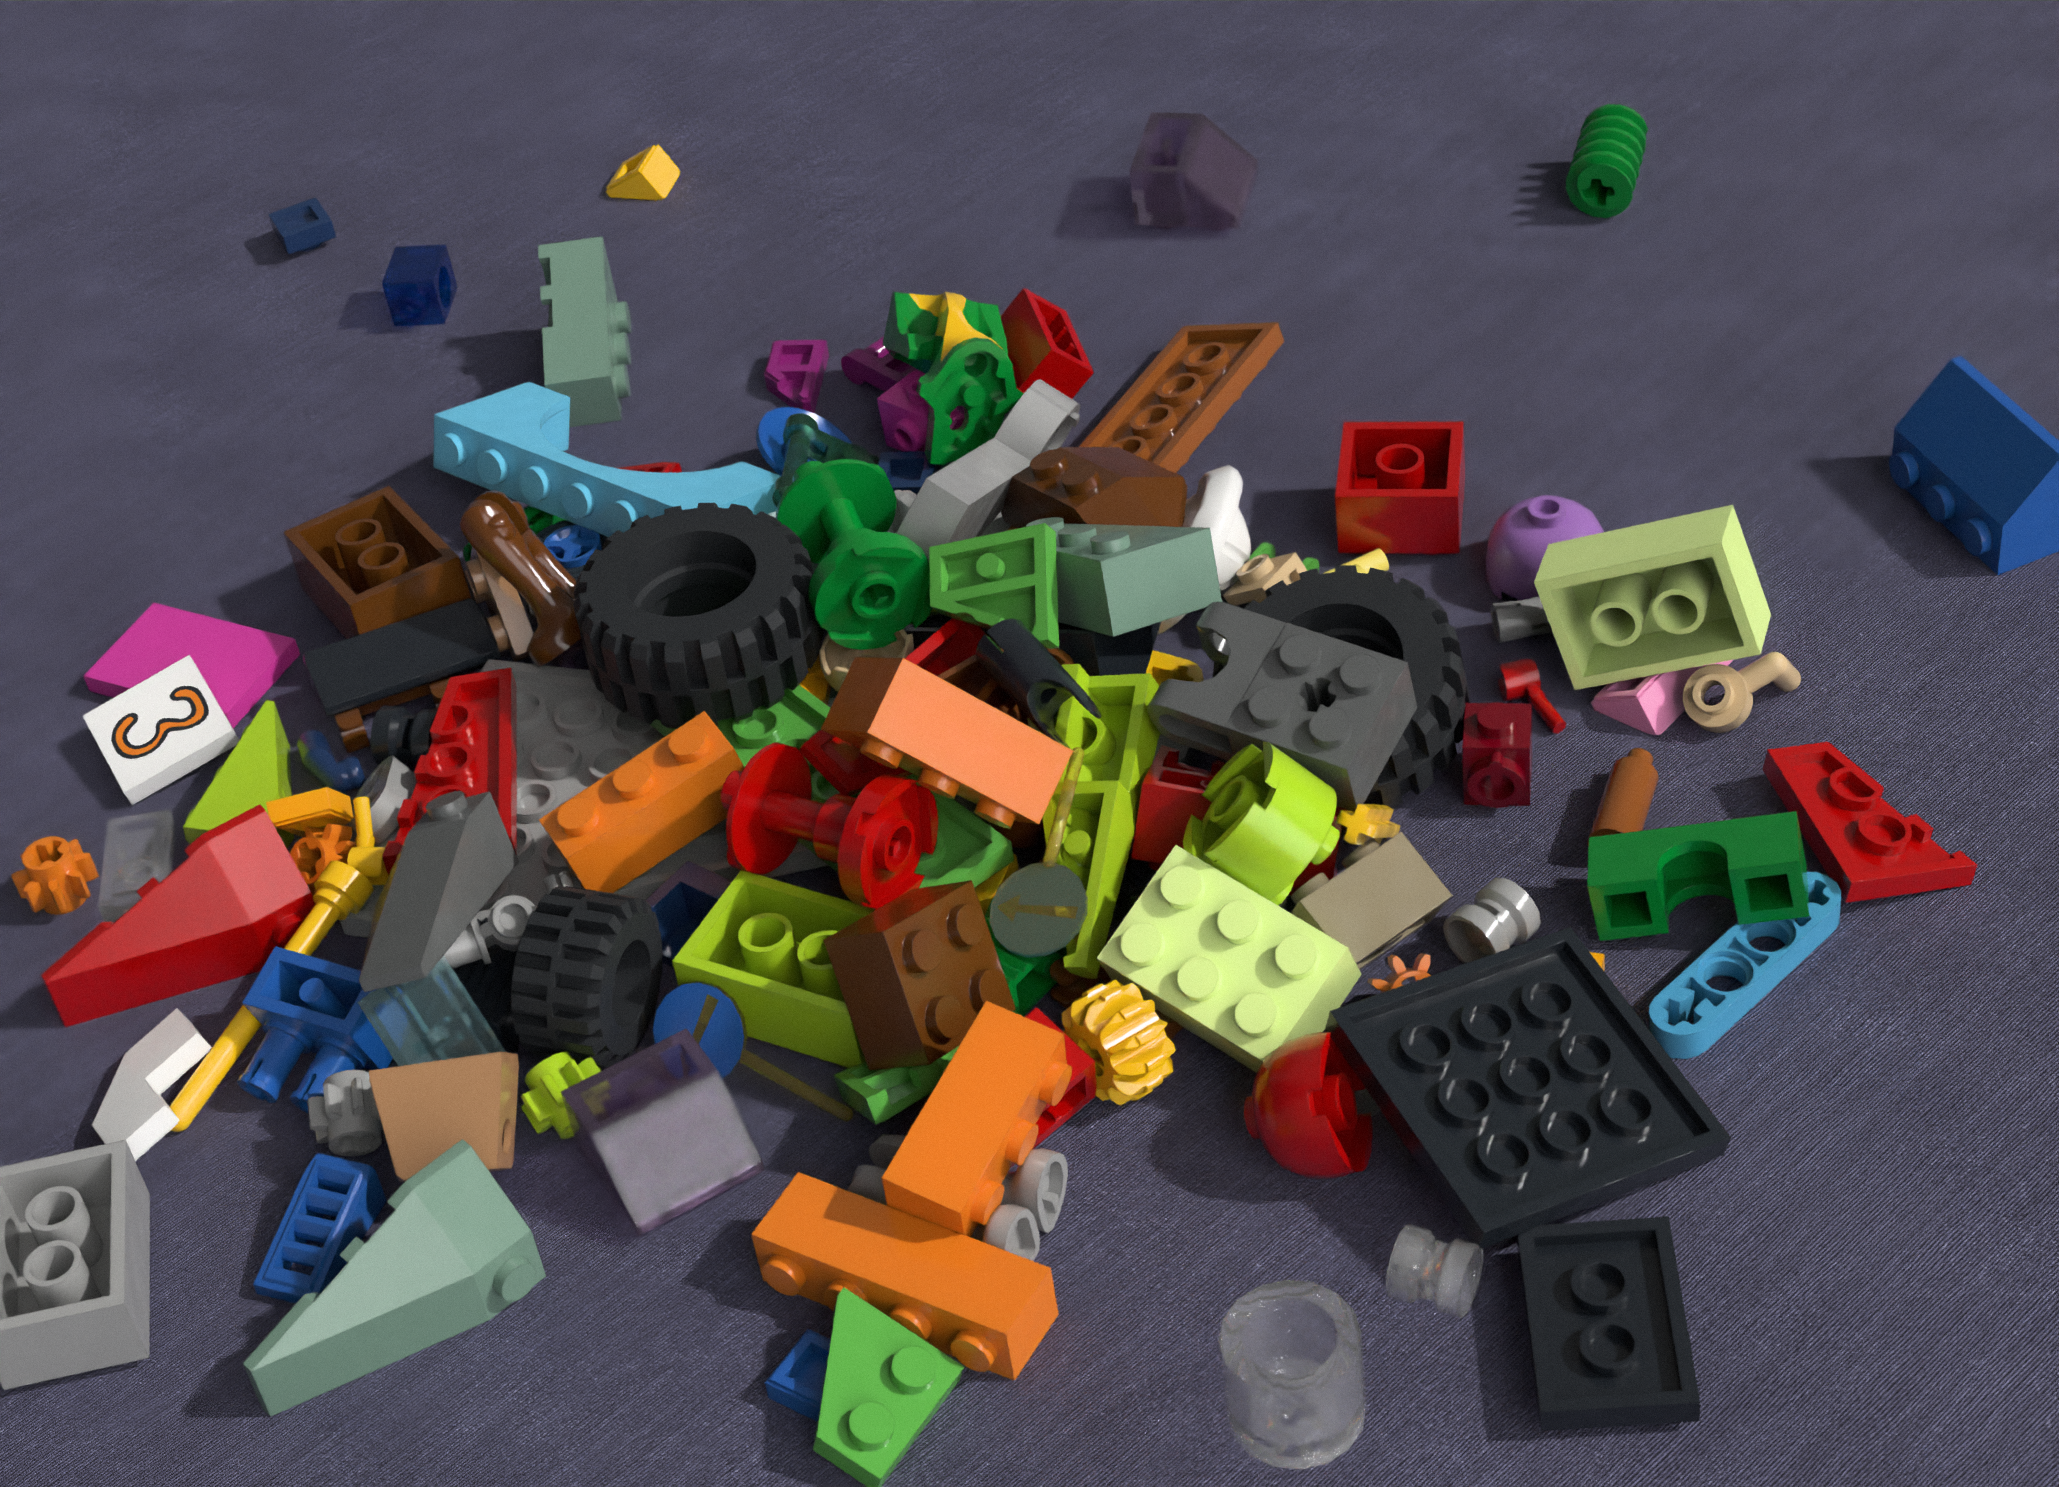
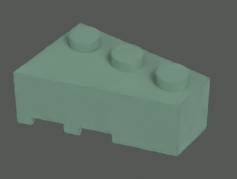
M603 236L538 245L539 261L542 265L546 286H540V298L542 305H549L548 327L542 328L545 388L570 397L569 427L620 421L622 398L630 397V382L626 365H631L630 346L627 334L631 333V318L627 301L618 302Z
M1060 517L1039 519L1026 525L1028 527L1046 523L1056 532L1058 622L1114 637L1205 608L1212 602H1222L1210 528L1066 524L1063 518Z

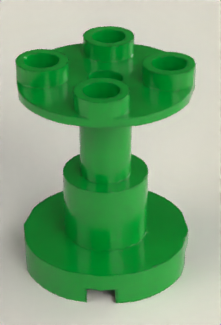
M839 459L825 463L808 461L799 466L793 474V483L785 490L779 501L776 519L781 522V525L784 524L801 539L802 546L808 550L811 562L819 563L811 577L808 591L809 603L819 625L828 631L833 641L846 648L859 650L877 649L898 641L894 633L904 629L911 622L914 629H916L927 619L933 609L930 607V566L921 547L906 536L888 532L896 514L897 499L884 469L879 465L855 459Z

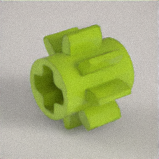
M560 1052L541 1061L524 1078V1082L530 1091L521 1096L524 1101L521 1109L537 1134H541L553 1126L561 1139H568L593 1126L606 1111L600 1099L608 1095L605 1087L609 1082L591 1056L577 1065L569 1052Z

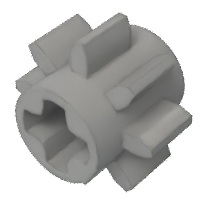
M346 1070L326 1078L323 1083L324 1097H311L307 1099L310 1130L316 1131L317 1143L328 1142L330 1151L341 1156H360L376 1150L382 1143L381 1130H383V1126L371 1088L369 1072Z

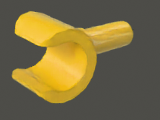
M357 797L353 800L357 833L355 838L356 847H352L349 851L348 865L362 873L372 885H385L389 876L382 859L385 847H374L375 838L373 837L369 798Z

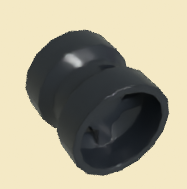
M383 705L378 709L373 720L370 739L371 752L377 765L381 764L389 756H394L403 764L414 762L417 766L420 755H427L431 746L432 737L430 729L438 709L423 708L418 714H411L406 707Z

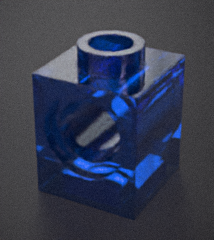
M446 244L395 247L382 281L394 327L440 325L446 323L458 288Z

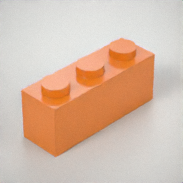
M703 711L540 818L539 821L583 889L614 893L726 819L728 810L723 807L721 802L723 784L731 772L735 770L743 772L744 766L734 747L707 713Z
M986 1001L882 1176L887 1206L968 1237L973 1235L978 1224L986 1226L991 1214L1002 1202L1004 1195V1185H1002V1182L1012 1164L1022 1165L1034 1147L1038 1135V1125L1036 1122L1047 1104L1056 1106L1068 1087L1072 1067L1066 1061L1064 1034Z

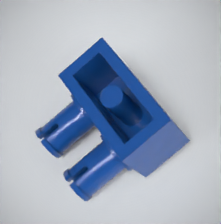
M275 946L242 1002L263 1025L262 1029L266 1035L244 1073L239 1076L237 1084L245 1092L263 1101L266 1099L269 1103H276L279 1098V1092L301 1054L316 1053L296 1091H293L290 1096V1101L296 1107L308 1113L307 1099L311 1097H324L323 1083L332 1074L346 1070H362L363 1068L369 1070L388 1068L414 1022L416 1015L391 986L364 992L359 982L361 970Z

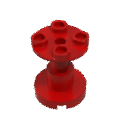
M774 742L758 751L746 764L743 772L738 770L731 772L723 784L721 802L723 807L728 810L726 821L727 861L731 867L761 875L767 874L778 868L789 857L799 838L813 842L814 850L819 858L838 864L840 885L852 903L877 910L906 892L920 887L925 876L914 873L919 863L922 852L930 855L934 853L938 835L936 801L929 788L917 785L918 781L890 773L882 774L873 779L860 792L857 798L835 794L825 803L811 800L812 782L807 760L796 747Z

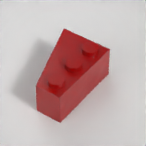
M1161 745L1142 782L1131 859L1148 861V866L1158 871L1175 845L1184 849V833L1191 815H1194L1199 820H1203L1212 802L1203 797L1202 794L1214 776L1226 763L1221 761L1213 762L1210 772L1179 763L1180 750ZM1336 806L1331 825L1339 830L1340 835L1332 853L1320 864L1315 865L1310 862L1294 880L1288 895L1292 896L1302 885L1322 872L1329 880L1336 876L1344 826L1336 822L1341 810L1347 809Z

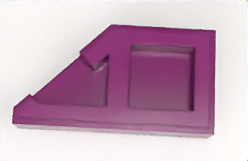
M773 341L764 372L767 390L792 408L815 413L829 358L827 341Z

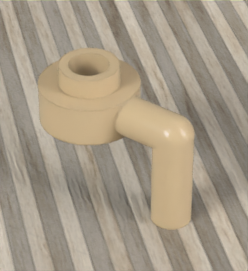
M1770 652L1738 672L1723 664L1706 665L1695 671L1687 680L1683 690V705L1689 717L1703 729L1715 733L1728 732L1739 727L1749 716L1753 705V692L1770 682H1773L1782 691H1793L1800 685L1801 675L1790 661L1779 652ZM1714 685L1723 686L1725 695L1722 701L1716 705H1706L1704 701L1706 691Z

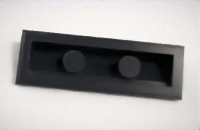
M468 598L308 651L303 655V662L313 694L326 715L333 716L484 665L488 659L498 660L501 655L478 604L473 598Z

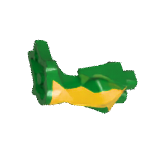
M946 291L940 295L892 292L882 345L894 359L901 360L925 373L918 380L916 390L929 405L925 454L930 464L945 465L948 462L958 460L993 439L1002 425L1004 415L1010 409H1013L1024 394L1016 387L1013 364L1008 357L1007 340L998 305L978 303L966 299L963 295ZM957 406H963V423L958 429L952 430L950 428L952 424L950 414Z

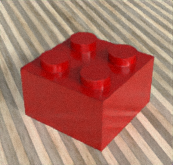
M1464 421L1343 422L1335 491L1338 553L1367 554L1379 548L1384 553L1460 554L1465 490Z

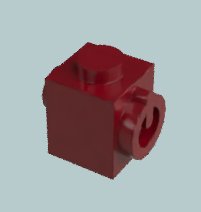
M1500 702L1465 703L1462 747L1464 805H1484L1493 808L1530 806L1532 704Z

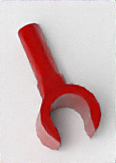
M1521 659L1499 664V670L1503 678L1498 680V687L1503 700L1506 702L1526 697L1528 703L1532 704V707L1553 733L1557 734L1563 731L1567 724L1545 697L1546 695L1541 689V681L1536 663L1532 659Z

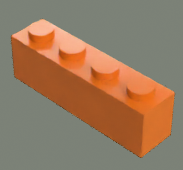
M800 1172L795 1175L751 1234L762 1279L776 1291L787 1296L798 1294L828 1306L834 1312L837 1296L845 1287L941 1352L956 1357L959 1362L974 1371L985 1372L989 1370L1015 1381L1059 1315L1050 1267Z

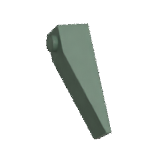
M463 1139L400 1186L387 1201L395 1208L394 1212L370 1239L364 1243L356 1236L340 1254L347 1261V1264L321 1294L313 1292L303 1295L245 1360L243 1366L259 1403L270 1417L491 1320L511 1303L523 1298L534 1285L546 1277L531 1229L474 1149Z

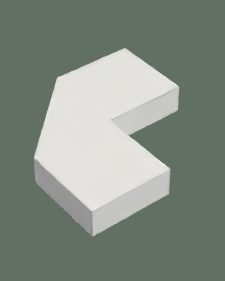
M178 1008L125 1053L92 1124L105 1144L126 1140L135 1161L180 1121L161 1094L212 1048Z

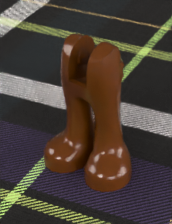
M496 490L486 491L479 495L463 512L460 522L462 533L481 557L525 598L534 611L538 621V628L533 634L526 650L535 664L540 667L581 639L573 606L575 602L574 589L577 581L528 525L527 516L520 503L510 500L503 492Z

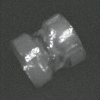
M1407 1224L1400 1231L1391 1253L1387 1270L1386 1293L1391 1298L1408 1303L1415 1302L1420 1298L1425 1300L1431 1299L1434 1301L1439 1312L1460 1318L1464 1317L1471 1307L1479 1285L1484 1258L1483 1248L1480 1249L1479 1244L1462 1238H1457L1446 1244L1441 1240H1437L1430 1229Z

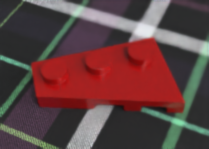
M1830 742L1767 750L1762 769L1788 812L1797 811L1800 831L1828 876L1837 882L1845 903L1972 884L1977 864L1960 850L1951 855L1931 839L1934 828L1917 814L1906 818L1881 798L1884 787Z

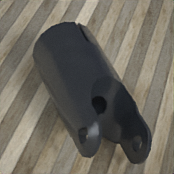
M1014 618L1006 619L993 625L987 630V633L1004 652L1000 650L990 637L984 634L976 648V659L1042 734L1070 749L1054 728L1053 719L1056 712L1072 696L1087 711L1100 719L1102 715L1097 706L1020 620Z

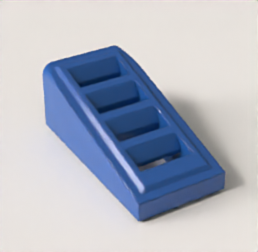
M320 1153L315 1154L298 1183L253 1286L257 1294L292 1303H297L303 1295L316 1292L321 1294L347 1264V1261L340 1254L356 1236L361 1240L364 1238L387 1201L376 1170L372 1166ZM324 1214L334 1216L336 1217L335 1221L323 1219L322 1217L324 1216ZM311 1240L324 1243V1246L320 1248L307 1245L306 1242ZM293 1263L314 1268L311 1275L289 1269Z

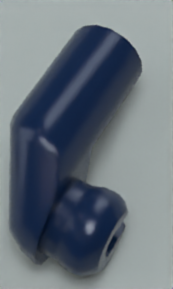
M309 730L298 738L297 749L303 766L323 787H329L345 795H348L347 791L357 790L362 787L366 779L358 758L349 756L342 761L336 762L327 738L320 731Z

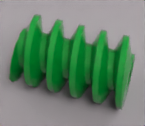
M1607 104L1594 109L1586 116L1581 126L1577 146L1570 163V170L1566 177V191L1571 202L1580 211L1592 217L1609 218L1618 216L1628 208L1633 199L1636 179L1639 176L1640 166L1646 150V134L1648 131L1644 118L1634 109L1620 104Z

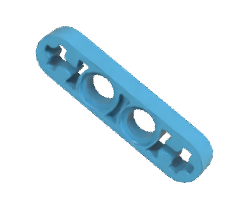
M1807 872L1809 917L1797 918V923L1795 921L1796 918L1739 925L1737 922L1655 996L1649 1007V1031L1670 1058L1688 1059L1697 1057L1707 1051L1836 930L1840 921L1841 889L1837 882L1827 875L1818 872ZM1767 936L1781 940L1785 947L1777 951L1765 952L1755 949L1749 942L1755 938ZM1724 975L1738 979L1743 985L1736 990L1727 992L1715 990L1707 985L1706 982L1712 977ZM1693 1015H1694V1025H1692V1024L1689 1023V1022H1686V1021L1689 1020Z

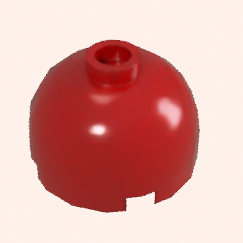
M1331 1032L1311 1033L1292 1039L1265 1057L1253 1083V1095L1247 1097L1244 1102V1117L1251 1137L1253 1139H1261L1267 1153L1283 1169L1310 1179H1332L1344 1177L1349 1173L1361 1172L1367 1168L1372 1152L1373 1127L1371 1112L1357 1115V1104L1354 1091L1366 1088L1330 1037Z

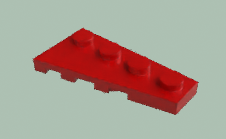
M512 668L450 677L430 729L432 743L428 754L420 755L414 771L417 783L411 799L403 800L398 813L397 821L400 828L395 841L387 842L382 855L388 875L393 868L408 832L427 812L426 805L433 799L454 791H462L465 797L490 791L517 855V685Z

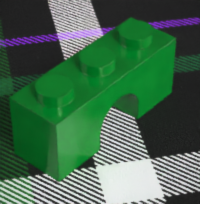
M1797 811L1589 837L1587 888L1599 941L1669 933V916L1673 909L1685 900L1702 895H1717L1733 901L1739 925L1809 917L1807 865Z

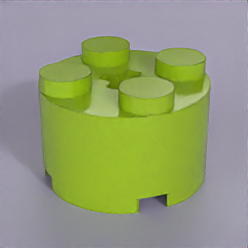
M1263 741V751L1253 744L1248 745L1237 752L1219 770L1205 789L1202 796L1212 803L1202 821L1191 815L1184 833L1183 847L1185 851L1279 906L1291 891L1294 880L1303 872L1310 862L1315 865L1322 863L1335 848L1340 835L1339 830L1331 825L1337 805L1336 792L1331 786L1271 743Z

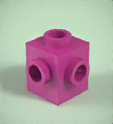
M913 370L877 398L887 446L900 451H925L929 405L916 392L918 380L925 373ZM957 406L950 414L952 419L950 428L952 430L958 429L963 423V406Z

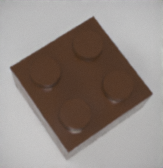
M972 880L912 889L823 940L869 1070L929 1065L961 1044L986 1001L1012 1012L1016 1010Z

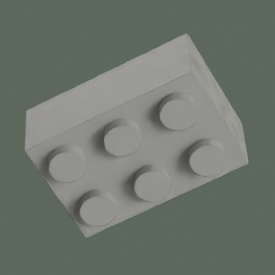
M127 1141L112 1142L0 1167V1383L3 1389L7 1390L149 1358L150 1194Z

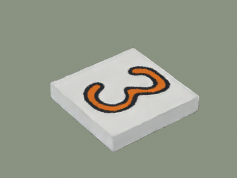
M190 655L83 715L122 791L132 805L228 751L239 742L238 736Z

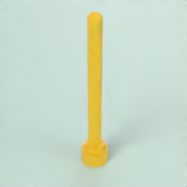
M330 861L314 883L317 891L313 896L315 906L284 949L311 956L337 919L345 920L350 912L357 914L374 889L370 881L362 873L346 863ZM244 1005L239 1009L169 1106L180 1120L171 1131L181 1132L190 1126L262 1025Z

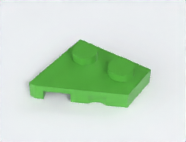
M1046 523L929 547L930 607L944 616L988 630L1003 620L1014 618L1020 620L1045 648H1059L1056 532Z
M844 1287L837 1296L833 1312V1326L822 1385L823 1392L817 1418L813 1451L865 1486L881 1487L960 1381L964 1366Z

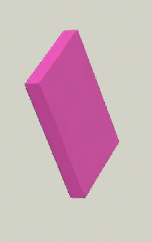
M153 603L83 676L89 691L114 698L190 655L232 728H234L298 658L300 652L294 638Z

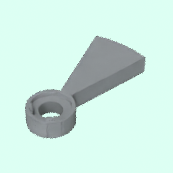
M1041 379L1036 380L1021 396L993 439L926 478L896 534L908 537L921 547L928 562L929 547L980 537L1003 509L1012 476L1030 466L1031 460L1038 454L1062 447L1072 427L1076 428L1081 416L1078 412L1081 405Z

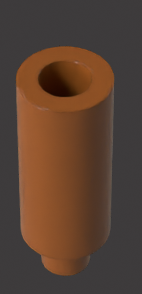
M1634 748L1628 752L1627 757L1620 758L1614 762L1589 837L1643 830L1659 780L1658 772L1652 765L1653 756L1650 752L1642 748Z

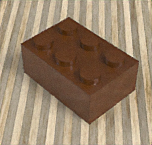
M390 486L283 532L303 591L346 639L471 598L459 556Z

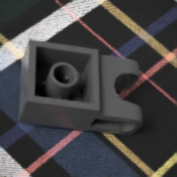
M1217 601L1209 604L1196 627L1202 648L1209 659L1221 664L1224 668L1215 677L1201 682L1167 679L1161 683L1147 706V712L1157 730L1163 736L1177 743L1228 761L1248 745L1253 744L1263 751V741L1269 742L1331 786L1336 792V806L1355 812L1357 804H1364L1417 709L1408 662L1228 603Z

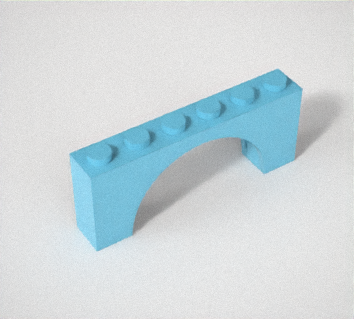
M526 382L434 414V468L486 489L503 492L509 498L607 537L617 530L623 533L631 529L632 522L648 515L651 519L663 515L664 509L680 505L682 510L697 508L698 503H716L719 508H729L731 504L747 506L753 511L754 515H757L760 511L769 514L777 511L779 501L786 490V477L743 461L710 470L660 473L613 468L572 456L564 452L569 449L570 397L531 382Z

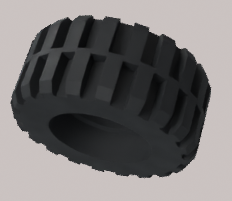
M698 503L697 508L682 510L680 505L664 509L663 515L651 519L648 515L633 521L631 529L624 533L617 530L605 540L603 551L595 549L577 579L574 589V611L591 678L597 690L602 692L605 699L624 713L628 711L629 715L648 724H652L654 720H660L661 724L666 728L675 729L684 725L703 711L718 726V721L734 717L735 722L752 717L753 710L764 705L768 709L780 702L785 695L784 690L787 688L794 690L804 680L808 673V668L811 669L817 660L821 649L820 641L824 636L823 627L819 625L809 603L808 591L813 569L808 550L802 546L801 539L784 524L781 525V522L773 516L762 511L754 515L753 511L747 506L731 504L729 508H719L716 503Z
M1335 565V572L1319 574L1318 569L1315 568L1299 573L1300 580L1286 585L1283 580L1276 583L1265 591L1266 599L1261 603L1253 599L1244 609L1408 662L1417 709L1364 804L1386 805L1394 808L1403 804L1402 796L1412 790L1416 795L1423 792L1435 782L1433 776L1434 769L1436 768L1443 772L1456 757L1457 749L1455 743L1459 744L1463 740L1465 703H1470L1460 643L1455 627L1449 624L1447 612L1437 600L1430 597L1425 598L1424 589L1404 578L1397 584L1394 582L1391 572L1370 567L1368 574L1358 573L1354 565ZM1214 662L1212 677H1215L1224 666Z

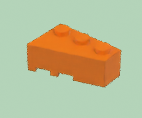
M855 657L821 727V730L860 748V752L870 759L894 769L900 767L919 776L917 781L920 785L929 788V790L939 795L954 799L957 794L976 803L975 814L1007 829H1011L1014 821L1033 824L1040 823L1073 753V750L904 658Z

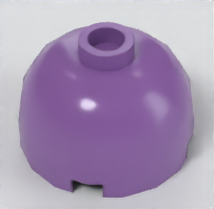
M1550 495L1522 500L1507 508L1490 530L1486 554V580L1493 594L1501 600L1502 591L1510 597L1517 598L1518 601L1537 597L1539 595L1534 580L1548 544L1603 533L1604 530L1595 515L1579 502Z

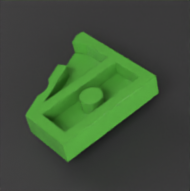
M959 1046L929 1065L869 1070L865 1061L834 1074V1078L842 1100L871 1122L878 1124L933 1092Z

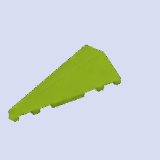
M1065 664L1061 666L1088 694L1102 717L1100 719L1096 718L1074 696L1065 701L1056 712L1053 719L1054 728L1070 749L1073 750V753L1042 820L1050 864L1070 870L1082 881L1086 890L1087 916L1079 933L1066 945L1067 956L1063 957L1064 967L1072 974L1088 979H1097L1100 967L1097 957L1106 944L1137 823L1142 782L1153 763L1160 732L1153 724L1147 712V706L1158 690L1159 684L1150 673L1089 676L1080 664ZM1027 718L1028 726L1040 732L1032 721ZM1056 907L1058 918L1076 920L1079 908Z

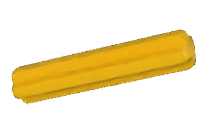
M1357 804L1355 812L1341 810L1336 822L1347 827L1343 840L1354 845H1363L1372 838L1380 844L1382 838H1393L1397 835L1401 826L1390 821L1394 809L1386 805Z

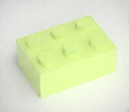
M1733 505L1548 544L1534 580L1535 587L1575 690L1760 655L1771 617Z
M1177 845L1174 846L1097 957V960L1112 981L1116 979L1123 985L1133 983L1139 988L1144 1001L1152 999L1155 1002V1009L1256 1073L1264 1058L1285 1042L1307 1034L1323 1032L1326 1028L1329 1012L1341 1006L1362 975L1347 946Z

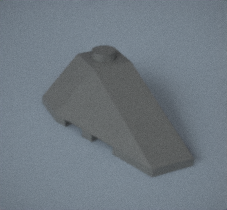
M462 791L441 795L426 805L427 812L408 832L375 905L359 982L364 992L426 978L519 862L490 791L465 797Z

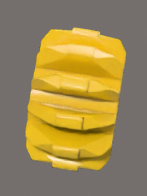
M1116 979L1105 985L1100 983L1083 992L1081 998L1075 1000L1071 1007L1061 1013L1062 1024L1065 1028L1063 1032L1095 1061L1096 1096L1102 1101L1110 1099L1119 1106L1130 1100L1137 1101L1151 1093L1153 1088L1162 1084L1163 1079L1174 1072L1173 1060L1170 1056L1176 1050L1174 1043L1166 1036L1164 1030L1167 1022L1159 1019L1155 1012V1002L1152 999L1144 1001L1139 988L1133 983L1123 985Z

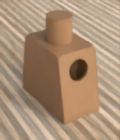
M495 1052L369 1070L371 1088L394 1169L400 1182L407 1181L462 1139L474 1149L489 1172L512 1169L519 1071L518 1054Z

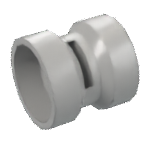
M1494 878L1476 893L1473 905L1465 904L1445 920L1443 930L1450 949L1458 959L1466 964L1509 949L1511 945L1524 943L1538 931L1541 920L1534 901L1524 889L1506 878Z

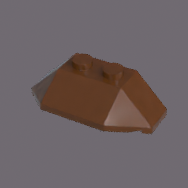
M1059 447L1038 454L1031 460L1030 466L1012 476L1001 514L1004 522L1017 529L1026 527L1032 521L1051 517L1063 518L1066 524L1182 527L1188 487L1183 476L1119 447Z

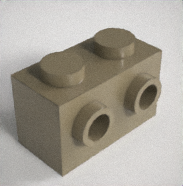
M1400 832L1381 846H1379L1374 838L1360 845L1342 861V865L1346 870L1331 880L1322 872L1302 885L1291 896V899L1296 904L1291 914L1347 946L1359 970H1362L1429 923L1453 895L1405 835Z

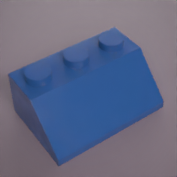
M1961 355L1950 359L1894 427L1892 455L1889 458L1890 475L1900 488L1906 489L1927 509L1935 521L1941 522L1963 543L1970 554L1977 556L1996 575H2000L2059 552V440Z

